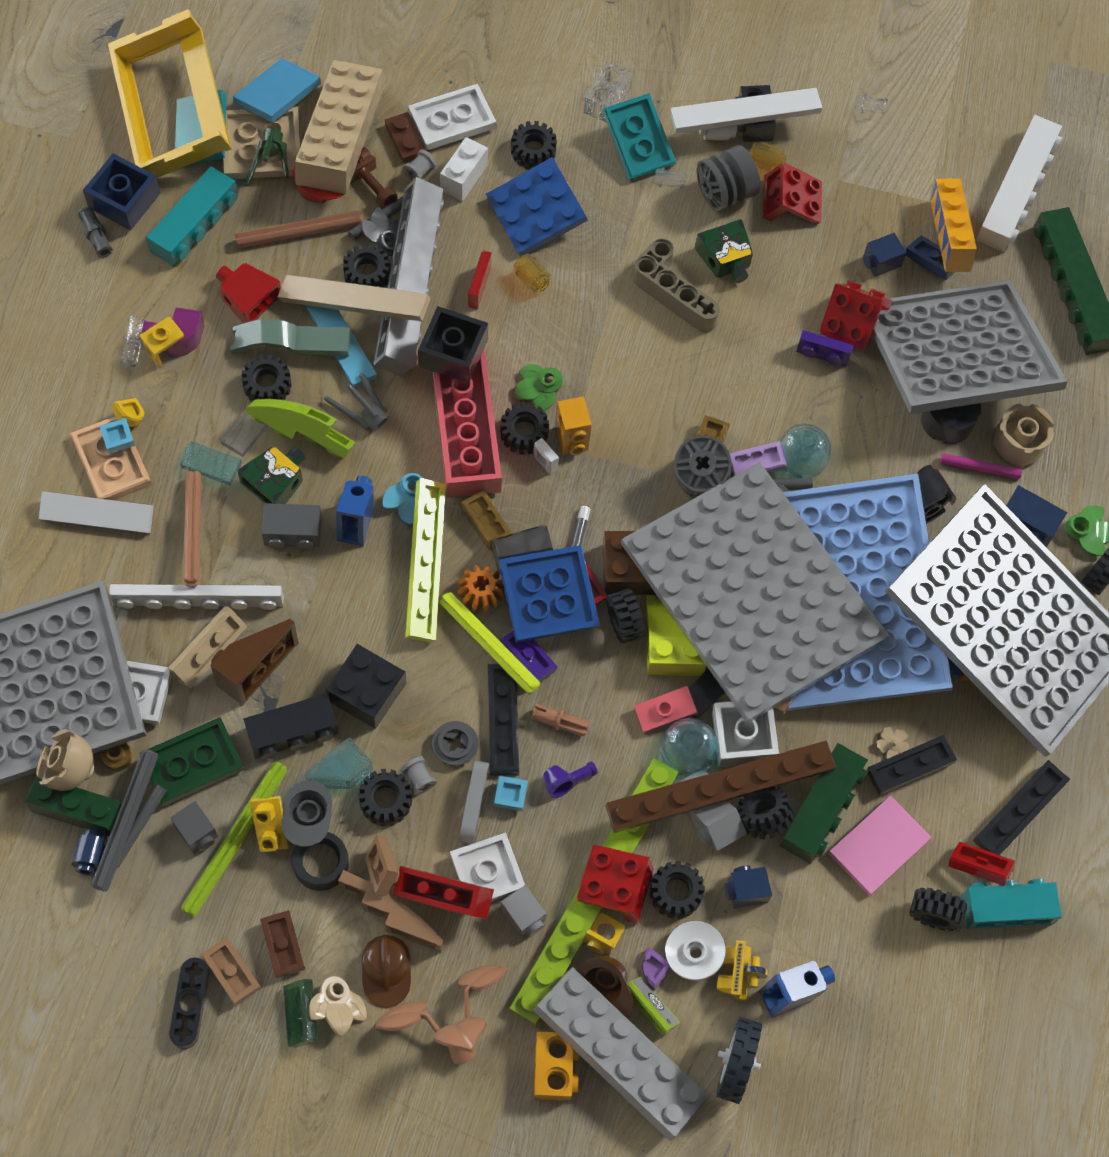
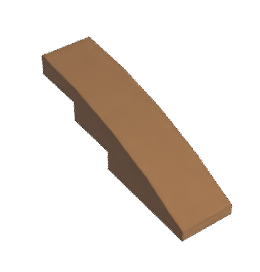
M345 870L342 871L338 880L340 888L364 897L361 902L363 910L386 918V932L440 953L442 952L444 947L443 940L420 916L389 893L387 896L375 894L371 882Z

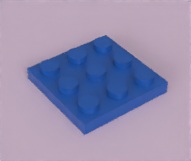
M553 157L486 193L490 204L520 258L588 221Z
M582 545L499 560L516 643L595 629L600 626Z

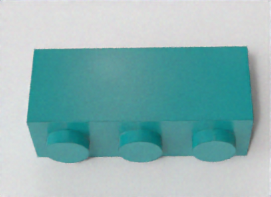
M1033 879L1028 881V884H1017V881L1009 880L1005 886L1000 884L999 886H988L987 882H977L971 884L962 894V899L968 904L965 915L967 929L1055 924L1062 918L1056 882L1046 883L1045 879Z

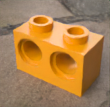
M584 396L557 401L555 429L562 455H577L585 450H589L592 423Z
M537 1032L533 1100L570 1101L572 1093H578V1074L573 1073V1061H579V1054L556 1032ZM553 1044H560L565 1048L566 1054L561 1058H554L549 1053V1047ZM552 1075H559L563 1078L565 1086L555 1090L548 1085L547 1080Z

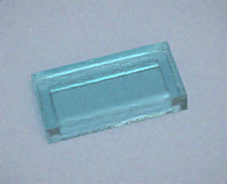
M193 441L190 442L180 462V466L183 469L192 472L199 471L202 476L231 486L238 472L237 470L242 465V461L239 458Z

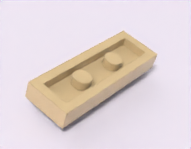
M224 606L168 669L186 688L191 689L210 668L214 655L219 650H224L229 644L233 643L247 626L230 607Z

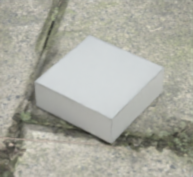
M541 438L534 443L533 457L548 474H552L558 470L559 457Z

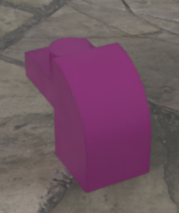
M176 307L172 319L183 332L184 338L167 348L169 357L185 356L195 350L201 341L205 327L202 311ZM144 321L142 333L157 323Z

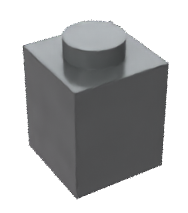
M196 801L170 817L174 827L192 853L208 849L214 844V839L218 837L215 828Z

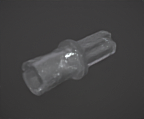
M138 316L129 317L127 333L122 340L124 349L121 363L128 368L137 365L139 351L143 347L139 335L142 334L145 319L140 317L139 324L136 325Z

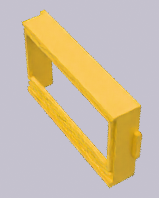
M189 9L162 20L163 25L139 35L134 32L108 44L135 165L156 175L157 178L220 151L232 149L203 31ZM180 43L203 137L153 158L132 64Z

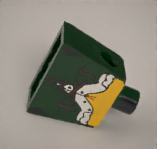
M742 219L697 234L695 250L716 277L720 278L731 274L735 283H741L748 278L749 275L746 269L751 264L753 253Z
M271 447L237 470L240 483L263 503L286 504L303 481L302 472L298 465L306 457L297 447L292 448L286 455L276 447Z

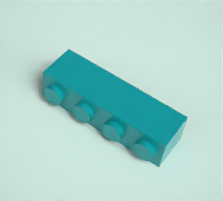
M210 166L146 236L149 251L174 267L180 260H184L195 243L200 242L204 238L206 231L220 220L222 213L228 207L235 204L238 198L236 181Z

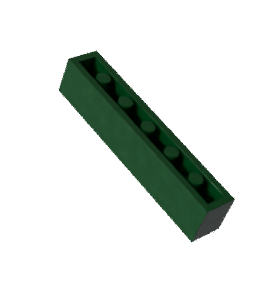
M1069 207L1041 212L1034 224V235L1037 239L1039 238L1044 259L1048 260L1051 268V277L1058 285L1060 299L1062 302H1065L1069 321L1074 325L1077 332V341L1083 347L1086 355L1108 351L1109 302Z

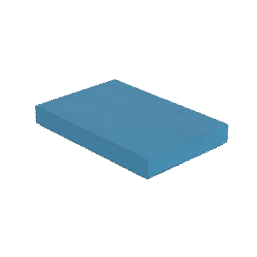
M281 58L233 96L234 104L273 123L321 84L320 76Z

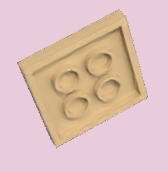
M298 107L290 108L273 123L246 109L226 110V128L232 148L229 151H225V158H223L224 174L231 179L247 178L258 149L259 141L262 140L263 131L267 128H276L283 133L282 142L287 144L286 155L289 176H293L295 160L300 149ZM263 151L253 178L284 177L281 153L269 155L268 161L265 162L263 161Z

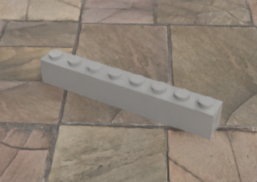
M418 177L404 190L387 288L429 294L427 284L428 278L433 271L431 260L437 247L435 236L440 228V221H438L439 213L444 205V200H442L443 188ZM382 316L373 366L401 377L410 369H413L418 360L416 349L422 337V332H420L422 321Z

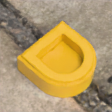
M136 398L116 401L111 406L117 419L126 418L130 427L138 426L144 418V410Z

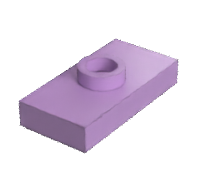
M781 441L730 453L733 477L759 462L768 473L787 469Z

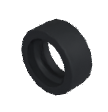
M330 832L318 843L330 846L338 856L336 869L326 877L317 878L305 871L303 857L305 852L312 846L301 847L295 845L293 849V871L298 881L306 888L316 891L329 890L339 884L338 880L342 871H348L349 859L347 849L343 841Z

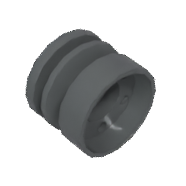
M734 146L723 151L720 156L713 155L709 159L705 158L697 163L696 174L700 190L708 205L715 211L719 212L727 206H733L736 201H745L760 192L761 186L758 169L752 156L743 146Z
M699 435L689 438L681 444L675 454L674 471L677 483L685 493L694 498L719 484L722 485L726 480L730 479L732 461L729 450L721 441L712 436ZM707 460L709 469L702 468L698 470L697 461L704 462Z

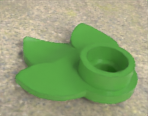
M530 364L521 368L519 372L523 380L515 386L513 398L517 400H532V403L535 404V410L540 406L542 413L555 403V393L563 385L561 372L556 368L544 369L536 364ZM548 377H554L551 383L545 382Z
M1091 505L1085 507L1080 514L1071 516L1065 523V531L1071 539L1079 542L1085 552L1094 556H1102L1106 551L1104 544L1109 543V523L1102 520L1104 507ZM1074 526L1080 527L1082 532L1075 529Z

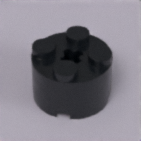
M981 403L923 412L921 417L923 429L934 440L937 438L944 441L943 443L945 444L960 443L967 439L972 432L982 411Z
M926 465L917 472L926 524L945 513L944 506L948 502L953 505L956 501L955 494L939 470L933 469L931 465Z

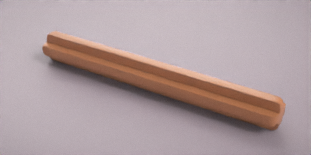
M356 210L244 231L235 234V242L238 248L355 227L361 223L362 217L360 212Z
M188 471L186 473L183 580L184 585L187 587L198 586L200 580L201 473L199 471Z

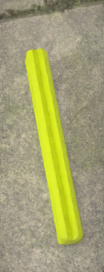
M445 593L440 600V605L527 694L535 693L540 686V682L453 593Z

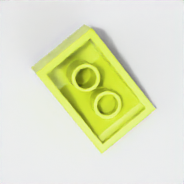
M646 595L647 675L701 676L706 668L702 658L657 595Z

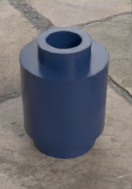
M84 829L82 835L78 836L71 863L73 867L77 868V873L91 876L96 872L107 844L104 832L96 829Z

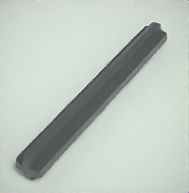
M143 750L140 754L91 884L96 890L107 892L110 888L158 760V754L151 750Z

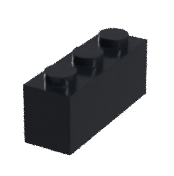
M327 693L243 718L255 759H270L275 757L280 751L287 749L290 751L304 748L307 743L313 741L325 742L331 740L334 735L339 734Z

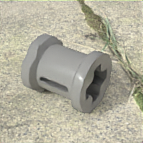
M420 150L417 153V157L411 163H406L403 166V171L411 181L416 177L422 179V176L429 170L436 168L437 163L429 152Z
M422 756L408 761L400 769L402 774H406L413 786L412 792L414 795L428 791L437 783L436 779L431 777L424 765L425 759Z

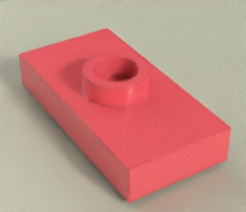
M688 686L634 705L644 734L698 714Z

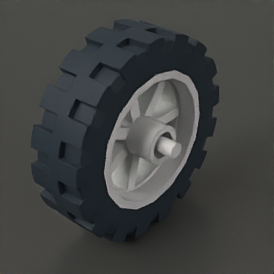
M739 1016L729 1048H726L725 1052L720 1050L718 1052V1057L723 1058L722 1063L724 1065L716 1097L740 1104L749 1081L750 1072L752 1073L753 1069L760 1070L761 1064L756 1062L755 1055L761 1037L762 1023Z

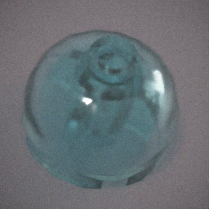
M803 423L794 425L784 433L780 440L787 463V469L784 470L796 478H802L803 476L816 477L825 470L830 461L831 442L829 437L821 428L813 424Z
M692 717L679 719L672 723L663 735L660 747L662 759L665 764L667 763L668 766L679 771L678 775L688 777L701 770L706 771L713 765L717 757L718 744L716 734L711 726L703 720Z

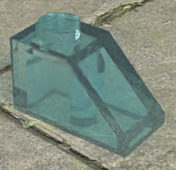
M349 737L305 773L304 776L306 781L320 782L326 788L352 789L357 784L359 786L363 785L366 776L371 777L373 765L372 761Z

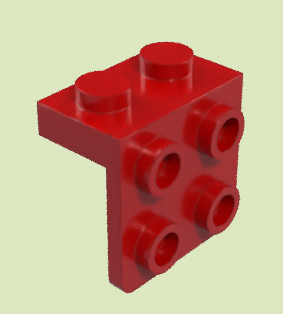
M847 280V283H835L820 327V333L835 340L851 344L854 347L866 349L869 346L880 311L889 310L892 300L885 298L886 293L876 289H871L870 292L861 289L862 284Z

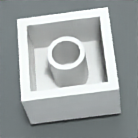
M732 701L714 703L712 718L718 768L738 766L779 754L773 709L747 724Z

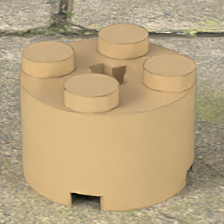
M1013 405L1004 413L992 440L994 448L1002 458L1019 468L1037 462L1044 455L1054 437V423L1051 416L1037 405Z

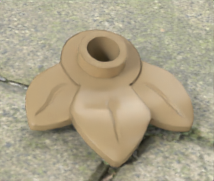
M337 976L325 979L320 986V993L311 998L309 1003L310 1019L316 1021L326 1018L329 1026L338 1037L343 1036L349 1030L353 1020L364 1022L367 1018L366 1007L361 997L351 992L345 980ZM333 987L338 990L339 995L333 992Z

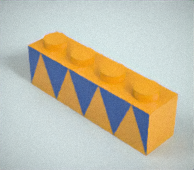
M935 179L930 203L945 272H971L977 247L961 179Z

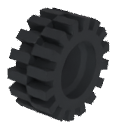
M527 121L526 127L523 124L518 125V129L515 128L511 138L513 160H517V164L520 167L524 163V168L529 170L530 166L535 167L552 157L554 159L557 140L551 127L547 129V124L545 123L539 126V121H534V125ZM530 141H537L543 147L538 150H531L526 148L524 144Z
M362 244V249H359L358 245L353 247L354 252L351 250L347 252V257L344 256L343 259L345 282L384 288V284L387 286L390 274V259L388 260L386 252L383 254L381 247L376 250L374 244H371L370 248H367L366 244ZM363 264H372L376 266L377 270L372 274L364 275L360 274L357 268Z
M268 354V359H264V355H259L260 360L256 361L255 357L250 359L251 365L246 363L244 365L245 370H242L241 373L244 393L248 396L251 402L258 399L278 400L280 398L285 400V394L289 395L291 392L290 387H292L290 371L285 361L282 363L279 357L274 361L273 355ZM265 374H271L277 378L276 383L270 387H261L256 381L257 378Z
M521 402V407L519 408L515 403L512 405V410L507 408L505 415H502L500 426L501 440H504L506 448L511 446L510 451L514 453L516 449H519V454L524 455V450H528V455L533 454L534 443L541 438L546 442L548 438V416L546 412L542 414L540 406L535 410L534 403H530L529 407H525L526 402ZM519 422H529L534 425L535 431L530 435H520L516 433L514 427Z
M1109 548L1081 581L1098 595L1109 585Z
M626 589L607 595L608 614L620 643L623 644L644 637L645 629L643 626L645 625L642 620L643 616L640 613L639 604L636 602L635 595L633 596L632 590Z
M381 769V773L378 774L374 771L371 773V777L366 776L364 784L360 785V808L363 810V815L366 818H370V822L374 824L379 822L380 826L390 823L391 826L395 825L396 820L401 822L405 814L408 815L410 806H412V793L408 780L405 781L401 773L397 775L396 771L392 769L390 773L386 772V769ZM381 788H390L397 794L396 802L390 807H380L374 801L375 793Z
M780 787L743 796L744 799H739L737 811L747 834H751V837L755 839L758 835L760 839H765L766 835L774 838L775 832L781 835L784 833L783 827L788 829L791 826L789 821L794 819V813L788 796ZM772 809L768 813L758 815L760 812L764 810Z
M676 861L675 864L668 862L664 867L661 866L657 870L650 885V899H653V906L660 909L659 913L663 915L665 912L669 914V918L678 916V919H680L684 915L689 916L694 910H697L703 899L705 886H703L704 879L702 876L699 877V871L696 867L693 870L690 868L691 864L686 862V865H682L681 861ZM674 879L683 881L688 887L687 897L682 900L670 898L666 892L667 883Z
M919 888L915 890L909 913L910 917H914L915 921H921L920 923L923 925L928 924L932 928L938 927L944 931L945 929L948 931H960L964 923L968 904H966L965 900H960V897L952 896V893L949 892L943 893L939 889L934 891L932 888H927V890Z

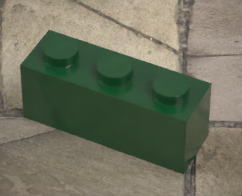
M36 775L25 800V803L32 812L80 828L100 830L106 836H110L121 807L119 800L78 787L66 791L50 789L41 785L39 782L42 779Z

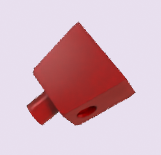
M247 263L241 264L234 272L227 266H222L216 274V278L222 282L219 287L221 299L243 323L257 320L279 299L280 281Z

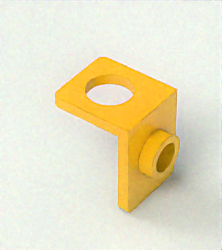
M171 317L165 318L139 335L145 350L158 367L162 366L158 354L184 338L183 332Z
M601 912L591 929L587 930L584 942L588 944L587 947L600 955L605 953L610 956L625 930V925ZM602 924H610L615 930L614 937L610 940L602 937L597 933L598 927Z

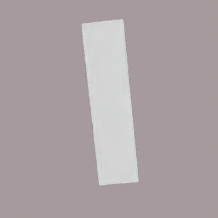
M42 491L39 519L151 533L154 506Z

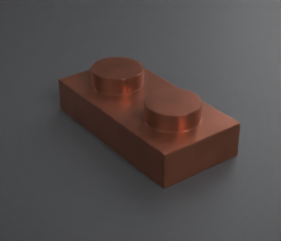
M408 112L385 119V126L403 164L413 161L420 150H426Z
M290 910L261 918L260 921L275 978L304 971L305 966Z

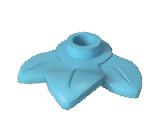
M417 473L406 474L401 478L399 484L390 486L386 490L382 501L383 508L385 509L398 508V515L406 525H412L414 521L416 490L408 489L407 486L411 484L416 486V481L423 478Z

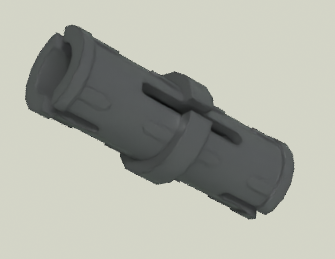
M92 207L82 208L79 211L78 217L85 228L84 234L87 240L91 241L99 258L109 256L113 249L105 236L106 230L104 226L99 223Z

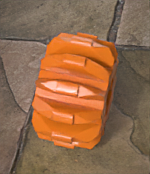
M476 564L474 566V573L466 569L464 572L465 578H460L458 581V586L460 587L458 596L459 598H464L463 604L465 606L472 604V611L474 613L478 610V607H482L485 613L488 612V605L497 608L498 600L504 598V591L502 590L504 588L503 580H499L500 573L498 571L490 573L489 565L483 571ZM479 587H483L484 591H479Z

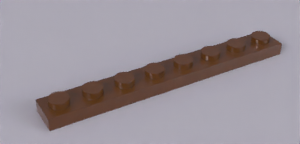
M826 740L607 802L605 807L613 832L617 833L834 771L836 765Z

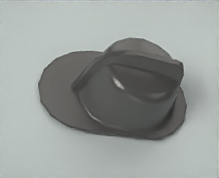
M313 780L302 781L294 785L287 794L282 818V832L286 839L294 845L301 847L313 846L320 843L327 836L333 806L332 796L328 788L320 782Z

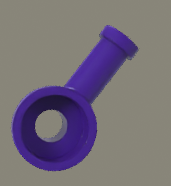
M590 761L586 766L571 773H568L558 765H554L544 772L543 777L549 795L552 798H559L567 794L574 787L575 783L589 776L597 775L598 771L595 764Z

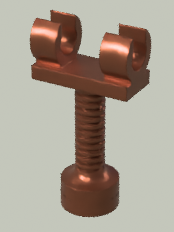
M362 148L358 159L360 163L356 165L350 184L362 178L376 193V202L383 209L396 201L398 195L391 187L384 188L370 173L377 168L376 158L371 155L367 148Z

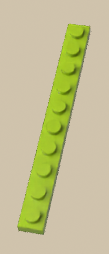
M653 758L633 795L673 784L679 771ZM650 823L614 833L612 829L603 846L634 853ZM579 888L509 1008L510 1012L536 1026L540 1017L533 1009L564 977L584 941L587 930L591 929L603 908L579 902L577 899Z

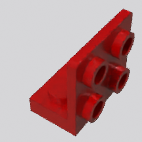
M785 162L764 175V219L772 221L785 211H789L818 225L821 223L822 212L821 180Z
M593 845L578 891V901L623 912L626 921L638 924L654 871L650 857Z

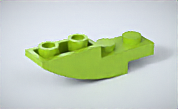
M258 399L248 405L245 410L254 421L267 424L281 437L293 439L300 432L306 440L324 446L328 453L336 457L345 458L355 444V441L333 429L336 418L310 406L285 400Z

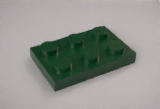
M221 717L147 749L158 754V760L150 779L154 788L156 785H159L167 790L161 799L163 807L244 771V766Z

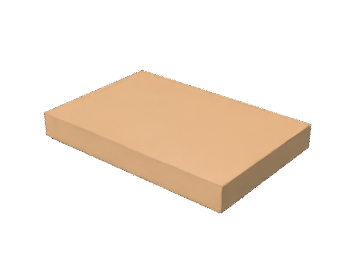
M116 416L70 433L98 499L113 500L152 485L136 446L108 454L99 426L117 421Z

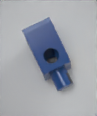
M358 476L356 481L349 480L345 483L336 509L337 541L359 546H364L374 509V486H372V480L367 476Z
M812 961L776 974L759 992L771 1018L815 1000L827 990V985L835 982V974L829 965L819 968L817 963Z

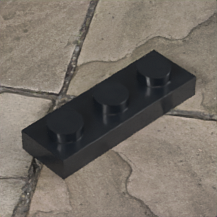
M942 735L869 766L867 771L880 796L950 766L957 761V758L945 736Z

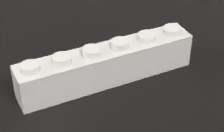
M1034 114L976 241L1002 252L1005 251L1008 243L1014 244L1019 230L1015 229L1017 224L1022 226L1028 213L1024 208L1026 205L1031 207L1037 194L1032 190L1034 186L1040 187L1045 177V174L1041 171L1043 168L1048 170L1054 155L1050 154V151H1056L1062 140V137L1058 136L1062 128L1061 125Z

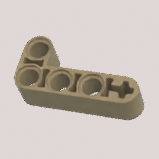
M665 238L656 239L635 261L634 283L697 330L711 332L715 329L719 317L720 307L718 303L670 269L674 252L673 243Z

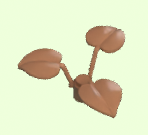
M497 965L481 966L467 971L459 978V987L465 988V1019L458 1023L440 1029L429 1013L424 1012L427 1009V1004L413 1001L390 1009L379 1019L375 1029L376 1031L378 1029L387 1031L402 1030L413 1026L420 1019H425L436 1033L434 1036L436 1042L443 1046H448L452 1062L455 1064L468 1062L476 1056L475 1045L487 1026L485 1019L471 1017L470 994L473 990H484L495 984L508 971V967Z

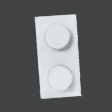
M465 137L440 173V188H443V193L461 202L464 201L488 166V147Z

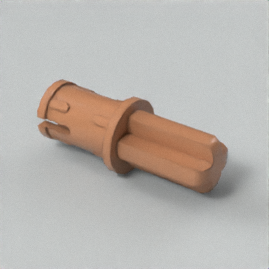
M538 703L534 708L531 719L534 722L554 727L555 731L561 729L580 736L587 734L590 725L588 720L566 714L564 709L558 711Z

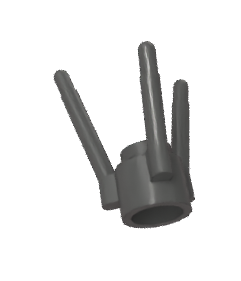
M360 373L359 377L375 405L373 403L368 404L351 384L347 385V389L364 407L361 412L363 418L330 397H324L327 403L358 422L365 430L371 428L373 431H376L389 418L386 414L388 410L382 405L363 373Z

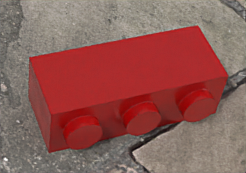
M400 866L399 878L395 884L393 896L487 919L494 889Z

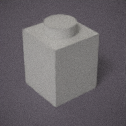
M526 885L501 901L500 909L520 937L527 933L529 936H532L544 927L543 922L546 919V913Z

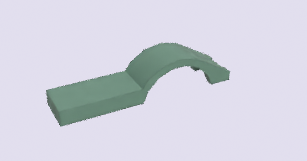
M260 319L234 326L232 332L235 334L234 345L230 347L231 353L246 354L247 350L252 347L266 345L287 349L295 355L349 356L351 329L350 327L296 326L282 320Z

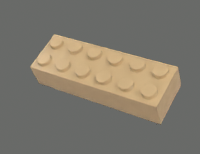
M333 60L295 160L296 185L342 194L347 193L382 94V69Z

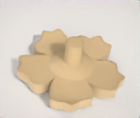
M891 727L884 728L880 734L882 740L876 741V748L881 754L886 752V759L910 749L909 743L903 742L908 738L905 730L900 731L896 729L893 732Z

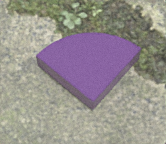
M648 947L643 958L642 969L647 983L655 991L671 967L664 957Z

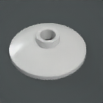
M690 921L679 925L672 931L666 942L665 953L669 966L677 975L688 980H703L711 977L721 968L725 959L726 948L724 940L716 928L705 922ZM693 950H699L702 953L699 958H693L690 954Z

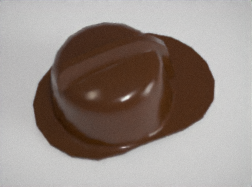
M382 935L375 937L368 942L363 950L362 984L364 993L369 1001L378 1007L389 1008L397 1006L406 998L410 991L411 968L409 950L405 943L395 936Z
M607 954L584 961L579 967L578 973L628 1019L633 1012L634 1003L627 985L628 975L623 964L615 958L608 957Z

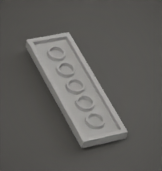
M573 967L533 1009L542 1020L669 1141L679 1133L708 1095Z

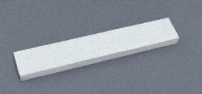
M817 88L670 108V116L675 134L819 114L822 112V104Z

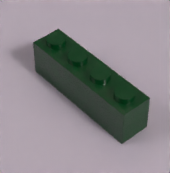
M839 743L836 744L831 753L836 769L818 776L780 844V847L809 864L815 856L821 858L828 845V842L824 841L828 831L834 834L842 820L837 816L841 808L847 810L855 797L851 793L855 784L860 786L868 773L867 770L863 769L868 759Z

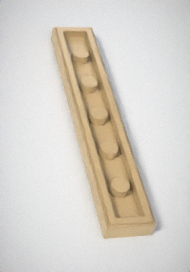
M286 275L278 294L279 300L286 303L423 321L431 299L426 293Z

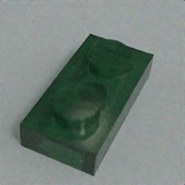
M301 979L284 985L288 1047L298 1048L318 1041L316 1021L311 1020L309 1015V1003L311 998L314 997L312 979Z

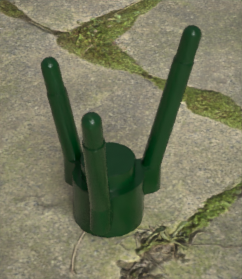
M267 128L263 131L262 140L259 141L257 152L244 183L246 187L249 186L263 151V161L265 162L268 161L269 155L281 153L284 177L286 179L289 178L286 155L287 144L282 142L283 133L279 129Z

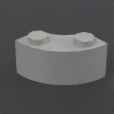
M700 769L699 771L695 772L694 774L688 776L687 778L681 781L703 776L708 773ZM729 801L687 812L688 817L697 828L696 832L704 845L710 844L717 851L747 834L737 809Z

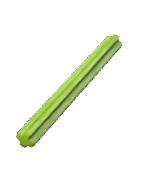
M279 762L272 764L181 906L184 913L192 917L198 914L254 826L250 806L251 799L271 798L287 774L286 766Z

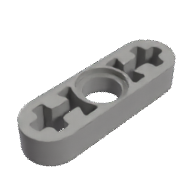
M474 762L459 842L474 844L490 763Z

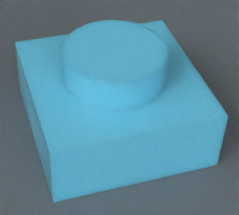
M126 418L99 426L108 454L135 446Z
M499 776L494 807L523 812L528 781Z

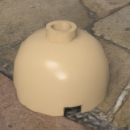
M61 729L52 736L51 739L56 740L52 747L45 746L38 761L36 774L38 778L42 779L39 782L41 785L58 791L73 790L85 780H88L93 774L94 764L92 748L88 742L70 730Z

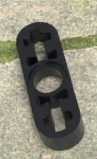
M195 957L187 959L180 968L169 1030L171 1041L180 1049L191 1048L198 1041L209 980V969L202 959ZM198 965L199 970L203 973L196 976L195 986L196 988L201 987V990L198 991L194 988L183 989L184 985L191 987L192 979L187 974V971L193 970L194 966ZM187 995H194L198 998V1005L192 1011H185L181 1008V1001ZM179 1015L185 1018L196 1017L194 1022L188 1020L187 1028L192 1033V1036H187L185 1041L181 1042V1038L176 1033L183 1030L184 1020L178 1019Z

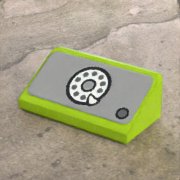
M638 977L627 983L634 1004L661 1036L665 1037L679 1025V1020L644 978Z

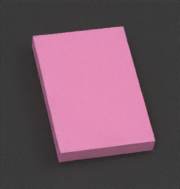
M890 795L834 846L828 854L870 896L927 844L932 837Z

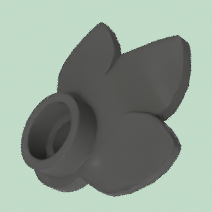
M377 207L372 212L370 221H361V228L365 237L375 243L377 249L381 247L383 254L386 252L388 256L393 255L399 219L390 222L381 208Z

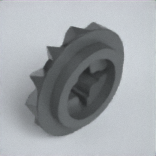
M451 721L443 724L436 730L432 740V747L435 756L445 765L450 764L458 767L461 764L469 763L474 755H476L478 737L474 729L468 724L460 721ZM461 735L460 745L463 748H456L455 751L450 753L451 744L447 741L454 742Z

